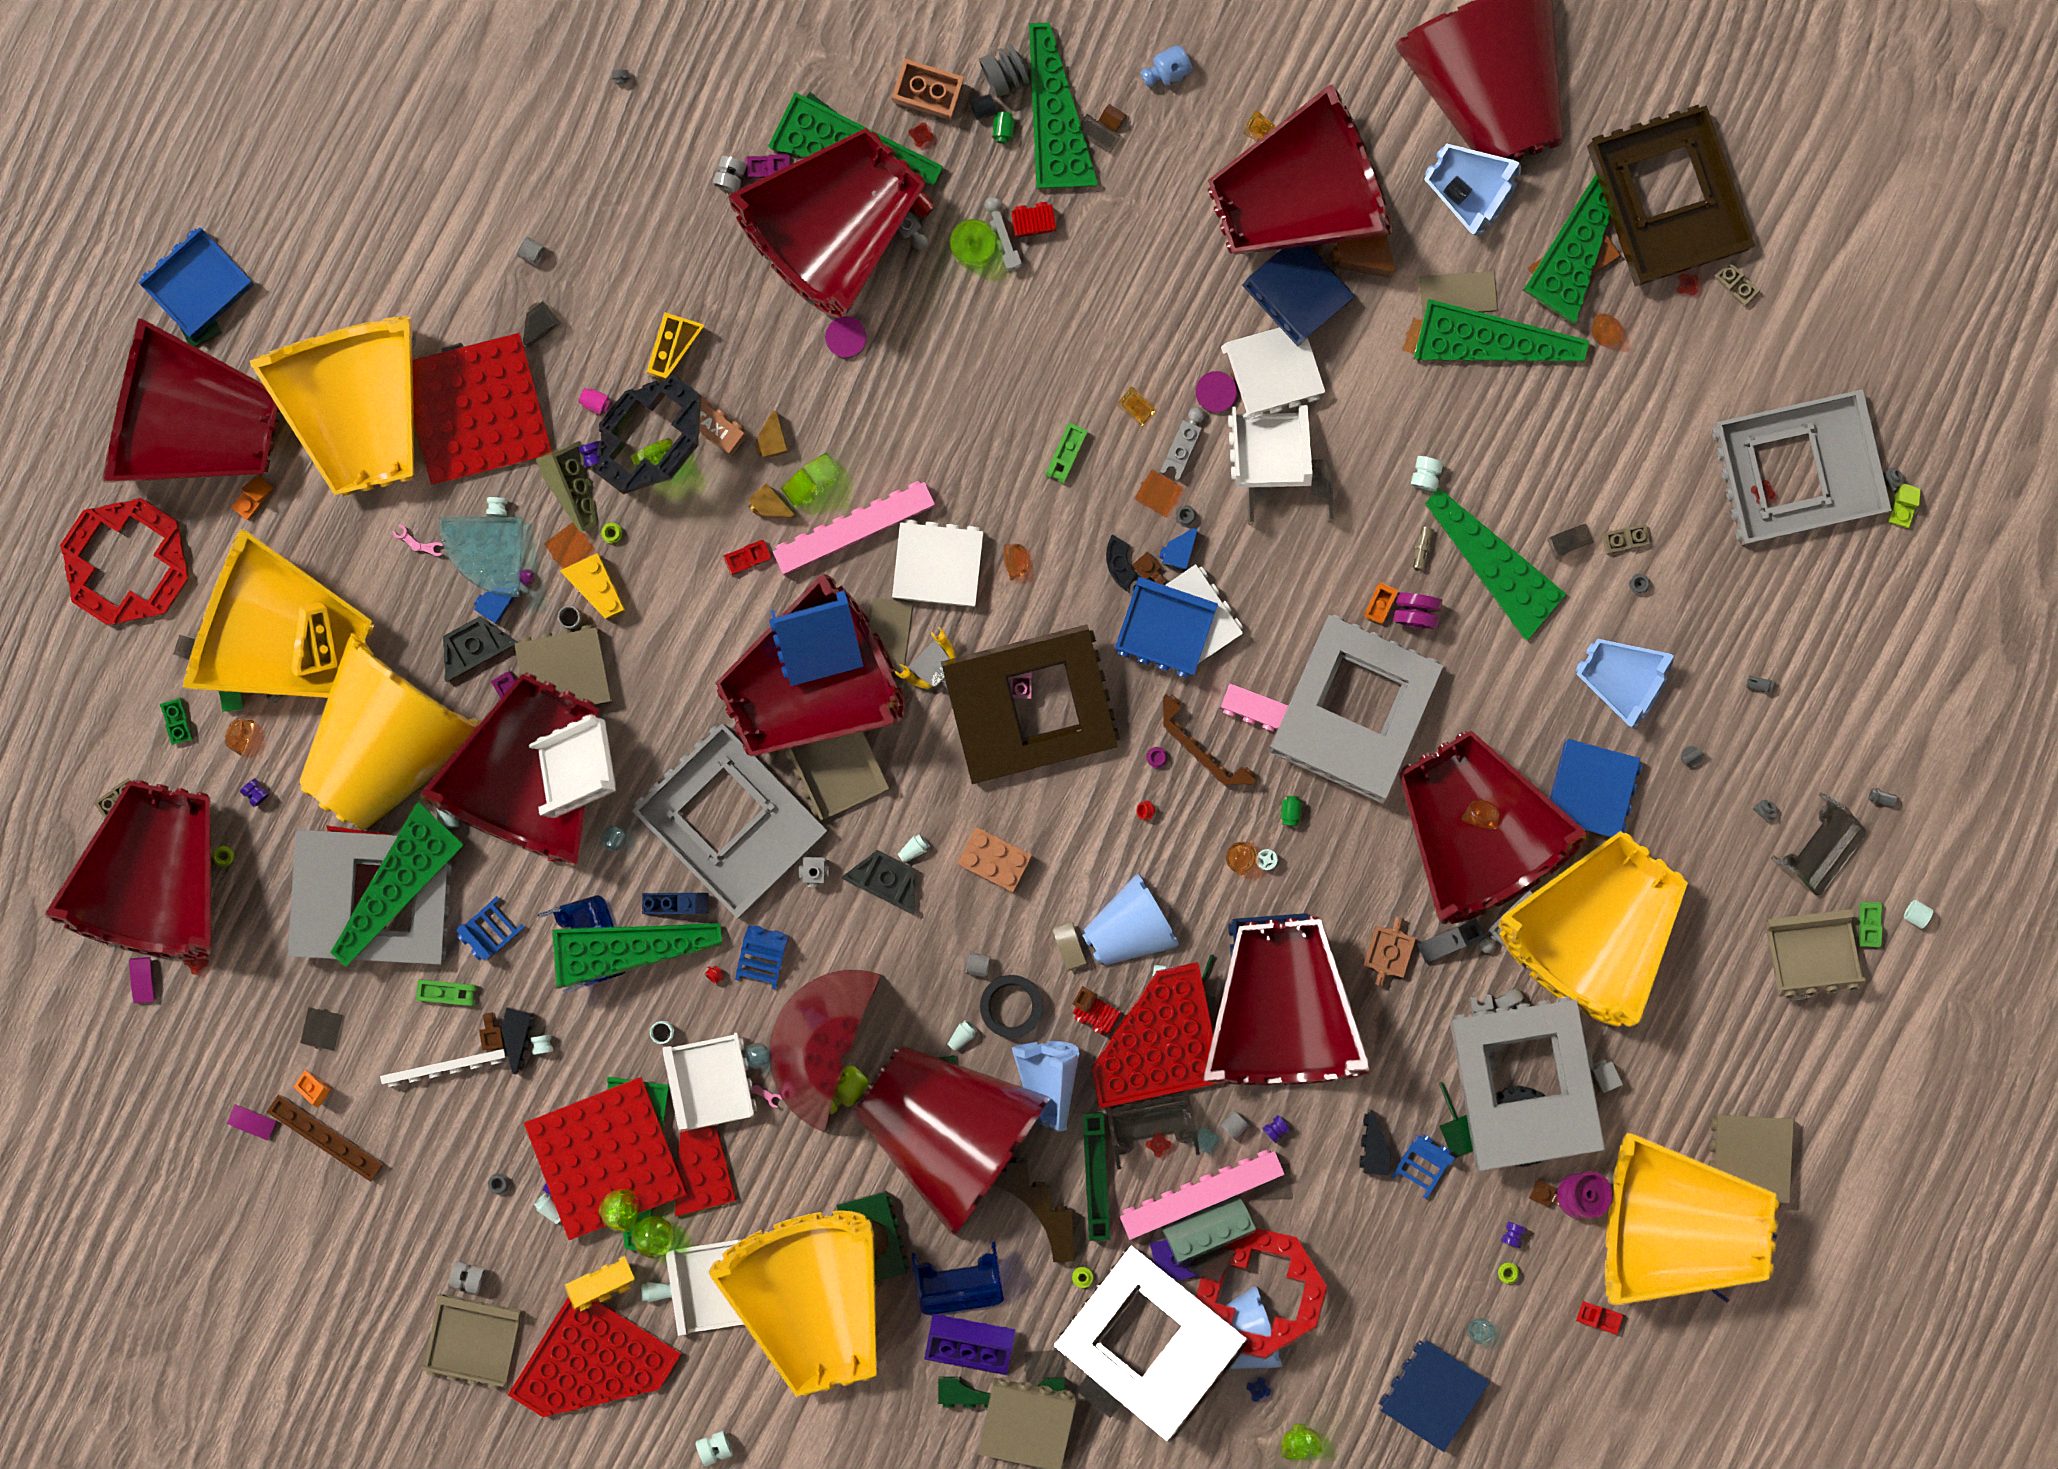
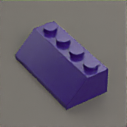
M933 1314L924 1359L1007 1375L1015 1329Z

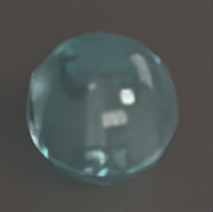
M610 825L602 831L601 842L607 850L618 851L625 846L627 835L623 830Z
M753 1043L747 1047L745 1057L748 1066L752 1069H761L767 1065L770 1060V1052L764 1044Z
M1483 1317L1473 1319L1467 1328L1469 1338L1477 1344L1487 1343L1492 1339L1494 1333L1491 1322Z

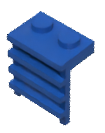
M498 896L491 900L466 924H462L456 929L459 932L457 937L465 945L468 943L473 948L471 952L478 960L488 961L524 928L523 924L515 928L494 905L499 900ZM489 908L511 930L512 933L508 937L485 914ZM480 916L503 940L499 945H496L476 923Z
M748 925L743 938L735 980L739 981L740 976L773 983L771 989L776 990L789 935L781 931L766 930L761 926ZM745 954L776 961L777 965L746 958ZM746 965L770 972H775V975L773 976L742 968V966Z
M1416 1134L1404 1156H1402L1401 1161L1394 1169L1391 1178L1395 1179L1397 1174L1400 1173L1426 1189L1423 1198L1427 1200L1448 1164L1451 1165L1455 1158L1451 1156L1452 1151L1443 1145L1440 1148L1433 1145L1434 1140L1423 1134L1420 1137ZM1411 1151L1440 1168L1436 1176L1408 1159ZM1404 1163L1410 1164L1431 1177L1433 1181L1430 1186L1403 1171L1401 1168Z

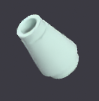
M921 834L914 835L898 855L906 863L927 852L926 849L930 846Z
M967 1020L963 1023L960 1022L947 1044L957 1052L976 1037L977 1029Z
M546 1193L543 1194L534 1203L536 1211L555 1224L559 1223L561 1220L552 1196H548Z
M652 1282L642 1284V1301L649 1303L672 1297L671 1286Z

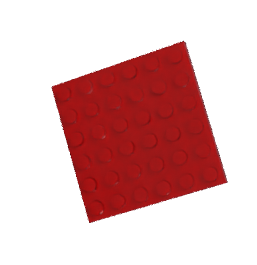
M520 332L412 360L413 421L431 485L535 459L552 452Z
M642 1076L524 1122L568 1240L687 1194Z

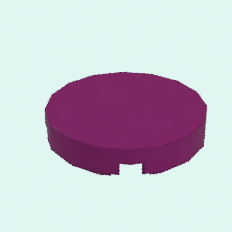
M843 316L836 318L829 324L825 340L827 347L834 355L840 358H851L862 352L866 345L867 335L860 321L853 317Z
M1211 371L1204 374L1199 379L1195 388V397L1198 404L1211 413H1221L1229 409L1237 395L1233 379L1228 374L1220 371Z

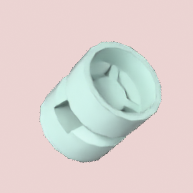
M1418 456L1415 465L1417 472L1413 473L1410 485L1428 491H1436L1439 483L1436 476L1441 474L1444 462L1430 457Z
M724 1430L713 1434L711 1439L705 1437L696 1441L700 1459L705 1467L716 1463L718 1458L724 1460L733 1456L731 1445Z

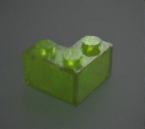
M826 452L801 467L780 489L795 508L802 504L807 506L815 499L813 497L814 494L818 495L826 488L825 486L829 488L838 481L836 477L842 471Z

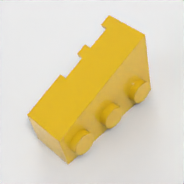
M665 312L645 374L666 380V377L669 376L702 330L704 324Z
M598 553L560 570L606 620L626 612L604 562Z
M321 602L300 606L291 672L298 677L338 667L327 607Z
M623 1256L614 1264L609 1266L607 1264L598 1271L591 1274L588 1273L565 1284V1290L574 1310L580 1309V1311H584L592 1307L591 1303L599 1300L602 1303L611 1299V1294L619 1292V1294L631 1290L630 1286L633 1285L635 1278L625 1256Z

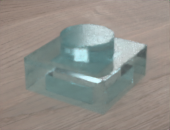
M1201 1126L1191 1145L1210 1155L1220 1136Z

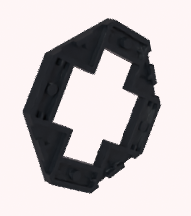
M675 375L666 377V380L662 382L654 381L642 385V388L638 390H626L599 423L601 440L598 441L597 456L599 457V465H596V474L622 494L672 479L699 446L701 395ZM666 395L683 408L671 423L682 434L656 466L644 458L631 474L614 461L626 446V443L619 439L616 434L641 403L653 412Z

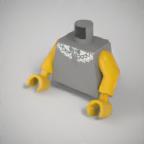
M938 627L941 631L938 636L931 632V636L935 640L909 667L900 664L903 667V672L899 674L895 671L897 676L904 678L911 685L918 688H936L940 683L947 688L941 661L956 658L952 644L941 627Z

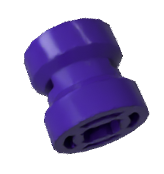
M598 441L579 447L580 453L584 456L583 462L585 467L599 463V457L597 456Z
M256 778L249 781L240 790L243 796L250 799L249 803L253 807L259 805L269 796V792L260 787V782Z
M1279 1115L1273 1118V1123L1266 1124L1262 1128L1275 1144L1280 1140L1281 1134H1287L1291 1131Z
M1508 1221L1506 1224L1508 1232L1502 1235L1501 1241L1521 1248V1236L1526 1234L1527 1228Z

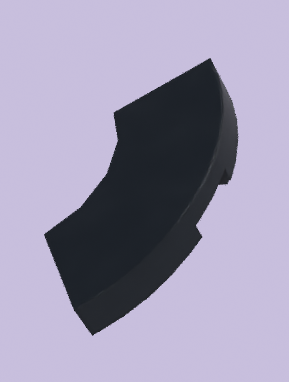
M1112 534L1106 550L1107 567L1117 585L1127 591L1137 574L1130 567L1127 558L1130 544Z

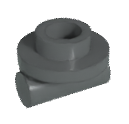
M1888 468L1883 472L1884 481L1892 491L1903 484V475L1898 469Z
M1689 746L1682 751L1681 760L1684 765L1695 767L1700 764L1704 753L1701 748Z
M1762 800L1753 808L1768 823L1777 815L1776 806L1771 801Z

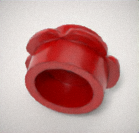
M1149 800L1139 803L1136 809L1137 816L1140 819L1150 821L1155 814L1154 805Z
M717 966L713 968L707 967L708 970L704 974L712 983L717 985L720 981H723L722 975L724 973Z

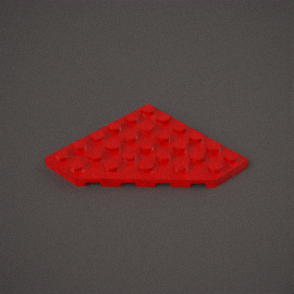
M1198 962L1157 970L1095 1060L1091 1069L1100 1108L1218 1084L1204 1081L1213 1032Z
M568 1297L511 1388L508 1396L538 1415L547 1417L645 1392L656 1391L664 1383L680 1357L681 1352L599 1301L591 1303L592 1307L580 1311V1309L574 1310Z

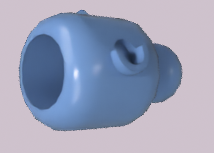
M1175 45L1157 54L1153 59L1154 66L1144 68L1140 74L1147 87L1154 86L1160 79L1168 86L1176 81L1181 83L1184 77L1191 74L1193 68L1184 48L1180 45Z

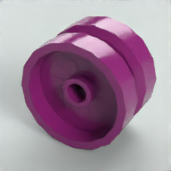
M1398 592L1396 604L1408 610L1398 609L1394 611L1393 622L1417 629H1438L1440 618L1427 612L1441 611L1443 600L1427 595Z
M1590 1171L1578 1172L1567 1175L1561 1181L1558 1187L1557 1199L1560 1208L1571 1218H1596L1602 1216L1609 1209L1612 1202V1190L1609 1182L1601 1174Z

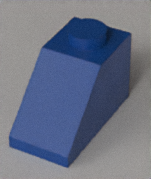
M1196 528L1169 541L1166 547L1162 546L1159 558L1163 559V565L1186 571L1197 533Z
M512 586L488 591L484 595L480 594L474 603L476 606L474 610L498 625L520 589Z

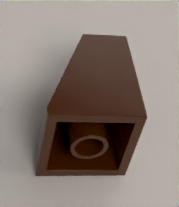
M1387 236L1336 242L1333 251H1331L1333 263H1337L1340 269L1386 278L1392 277L1395 272Z

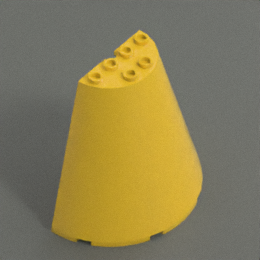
M409 316L384 318L378 322L370 321L327 332L323 336L307 338L270 351L269 354H263L250 360L254 371L334 495L342 494V497L354 494V490L361 489L364 492L373 489V486L381 484V487L393 484V481L398 479L401 482L413 479L412 321Z
M240 529L229 549L224 566L219 573L205 610L203 622L197 633L188 661L183 687L188 689L328 698L348 639L352 635L366 644L365 638L367 635H371L374 624L371 623L372 620L251 533ZM321 602L327 607L338 667L297 677L291 672L299 609L300 606Z
M351 635L344 650L299 782L302 785L300 789L304 793L316 798L320 802L318 805L328 812L332 810L342 822L347 823L350 821L357 828L364 830L371 827L432 779L480 724V721L474 717L468 720L464 716L453 713L392 672L387 665L373 656L374 653L370 650L369 646Z
M1621 831L1504 914L1499 921L1498 928L1502 930L1500 937L1512 957L1519 965L1522 963L1526 964V967L1532 970L1529 975L1557 998L1570 996L1571 1000L1577 999L1578 1007L1583 1008L1581 1013L1593 1019L1614 1026H1621L1624 1023V1025L1630 1027L1637 1024L1641 1019L1688 882L1684 880L1680 873L1673 872L1668 868L1663 860L1652 859L1650 857L1651 853L1646 847L1639 846L1629 834L1622 833Z
M1625 1134L1623 1145H1620L1612 1181V1185H1614L1612 1189L1613 1196L1607 1219L1605 1248H1608L1606 1253L1607 1260H1605V1289L1609 1304L1617 1305L1768 1280L1769 1276H1772L1773 1263H1770L1771 1255H1774L1775 1242H1771V1235L1776 1233L1777 1221L1774 1220V1213L1778 1211L1779 1200L1776 1199L1775 1193L1634 1134Z
M833 1211L834 1216L826 1215L823 1217L822 1212L779 1222L774 1224V1230L766 1231L765 1234L760 1230L730 1247L722 1254L723 1260H716L709 1270V1275L795 1396H809L819 1390H831L836 1383L848 1386L854 1381H867L876 1376L873 1229L870 1221H867L866 1217L862 1214L851 1211Z

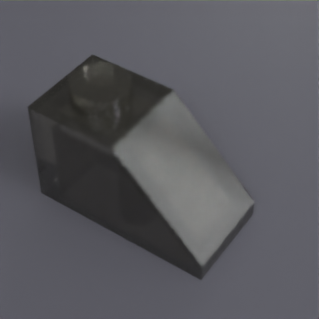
M537 301L529 307L530 311L526 314L523 343L527 348L560 324L544 301L541 303Z
M1586 524L1571 528L1547 539L1554 558L1594 543Z
M1088 1374L1076 1389L1093 1406L1110 1418L1122 1403Z

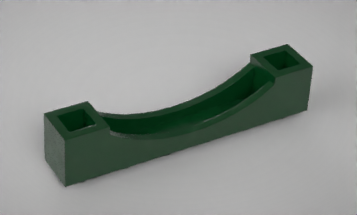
M1082 1113L1089 1241L1110 1240L1104 1113Z
M960 1376L938 1377V1404H942L943 1408H954L955 1404H963L964 1408H976V1404H984V1407L988 1408L990 1392L977 1390L960 1381ZM1043 1377V1382L1036 1386H1048L1052 1390L1062 1391L1065 1390V1378Z

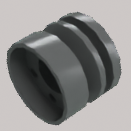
M1011 43L1006 45L1007 56L1002 48L998 49L999 60H996L992 53L979 58L983 73L997 99L1010 93L1009 82H1012L1016 89L1020 88L1018 78H1020L1023 85L1029 84L1024 61Z

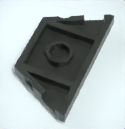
M481 616L443 636L445 681L449 682L515 646L514 643L517 642Z
M876 850L841 878L911 914L915 912V868L879 850Z

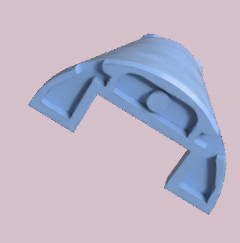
M1446 143L1445 147H1441L1436 155V158H1438L1437 163L1434 166L1430 165L1426 170L1424 180L1469 232L1479 235L1485 231L1483 227L1486 224L1491 226L1507 205L1516 188L1517 182L1514 180L1516 176H1520L1521 165L1514 160ZM1456 176L1462 178L1472 188L1471 193L1460 205L1455 204L1453 200L1443 193L1446 186Z
M1597 639L1595 644L1591 643L1588 647L1586 654L1589 656L1586 661L1581 660L1576 668L1577 675L1628 726L1636 728L1639 724L1637 720H1644L1667 681L1666 670H1671L1674 655Z
M1136 874L1084 928L1085 934L1082 935L1088 946L1091 944L1094 946L1096 952L1093 955L1099 964L1103 962L1104 966L1180 946L1167 920L1148 888L1145 887L1139 874Z
M1048 1041L1047 1044L1031 1042L1012 1047L1023 1088L1044 1094L1050 1098L1035 1123L1043 1127L1053 1128L1055 1131L1067 1130V1120L1079 1058L1078 1047L1063 1041Z
M1256 1286L1225 1305L1236 1309L1232 1327L1270 1337L1271 1327ZM1278 1351L1274 1352L1267 1359L1241 1354L1230 1369L1282 1367Z

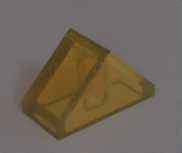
M1254 110L1243 134L1258 141L1276 126L1259 111Z
M1132 386L1118 402V407L1141 426L1155 412V409Z

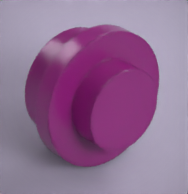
M1161 747L1151 748L1146 756L1148 764L1155 768L1162 767L1167 761L1166 751Z

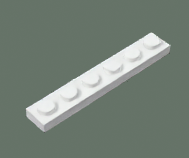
M506 1049L387 1074L380 1076L382 1084L388 1083V1087L401 1085L400 1080L408 1079L410 1083L421 1080V1076L429 1074V1078L442 1076L441 1071L449 1070L451 1074L462 1071V1067L470 1065V1069L483 1067L482 1062L490 1061L491 1065L501 1063L503 1058L508 1057Z

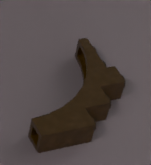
M1023 1157L1010 1158L1011 1162L1006 1163L1007 1170L1002 1169L992 1183V1186L999 1187L1015 1195L1034 1212L1048 1236L1053 1262L1074 1261L1072 1209H1067V1206H1055V1210H1051L1050 1185H1045V1181L1033 1182V1186H1029L1027 1161H1023Z

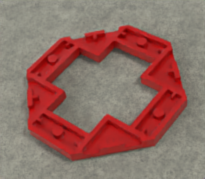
M143 498L83 510L60 544L65 562L67 582H69L71 602L106 625L166 614L189 580L178 521ZM132 516L164 537L153 556L170 567L148 601L129 590L119 607L85 586L96 570V567L82 559L80 555L102 522L120 533Z
M1256 1228L1254 1234L1233 1242L1205 1260L1195 1297L1232 1326L1236 1309L1217 1304L1227 1266L1247 1270L1252 1251L1291 1259L1286 1278L1306 1283L1296 1321L1275 1317L1270 1337L1236 1329L1251 1341L1241 1354L1267 1359L1274 1352L1287 1347L1297 1341L1302 1335L1307 1332L1310 1333L1318 1327L1328 1287L1297 1237Z

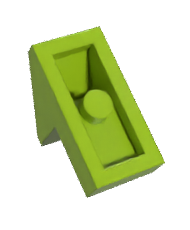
M1904 483L1898 487L1888 523L1909 528L1916 507H1919L1920 488Z

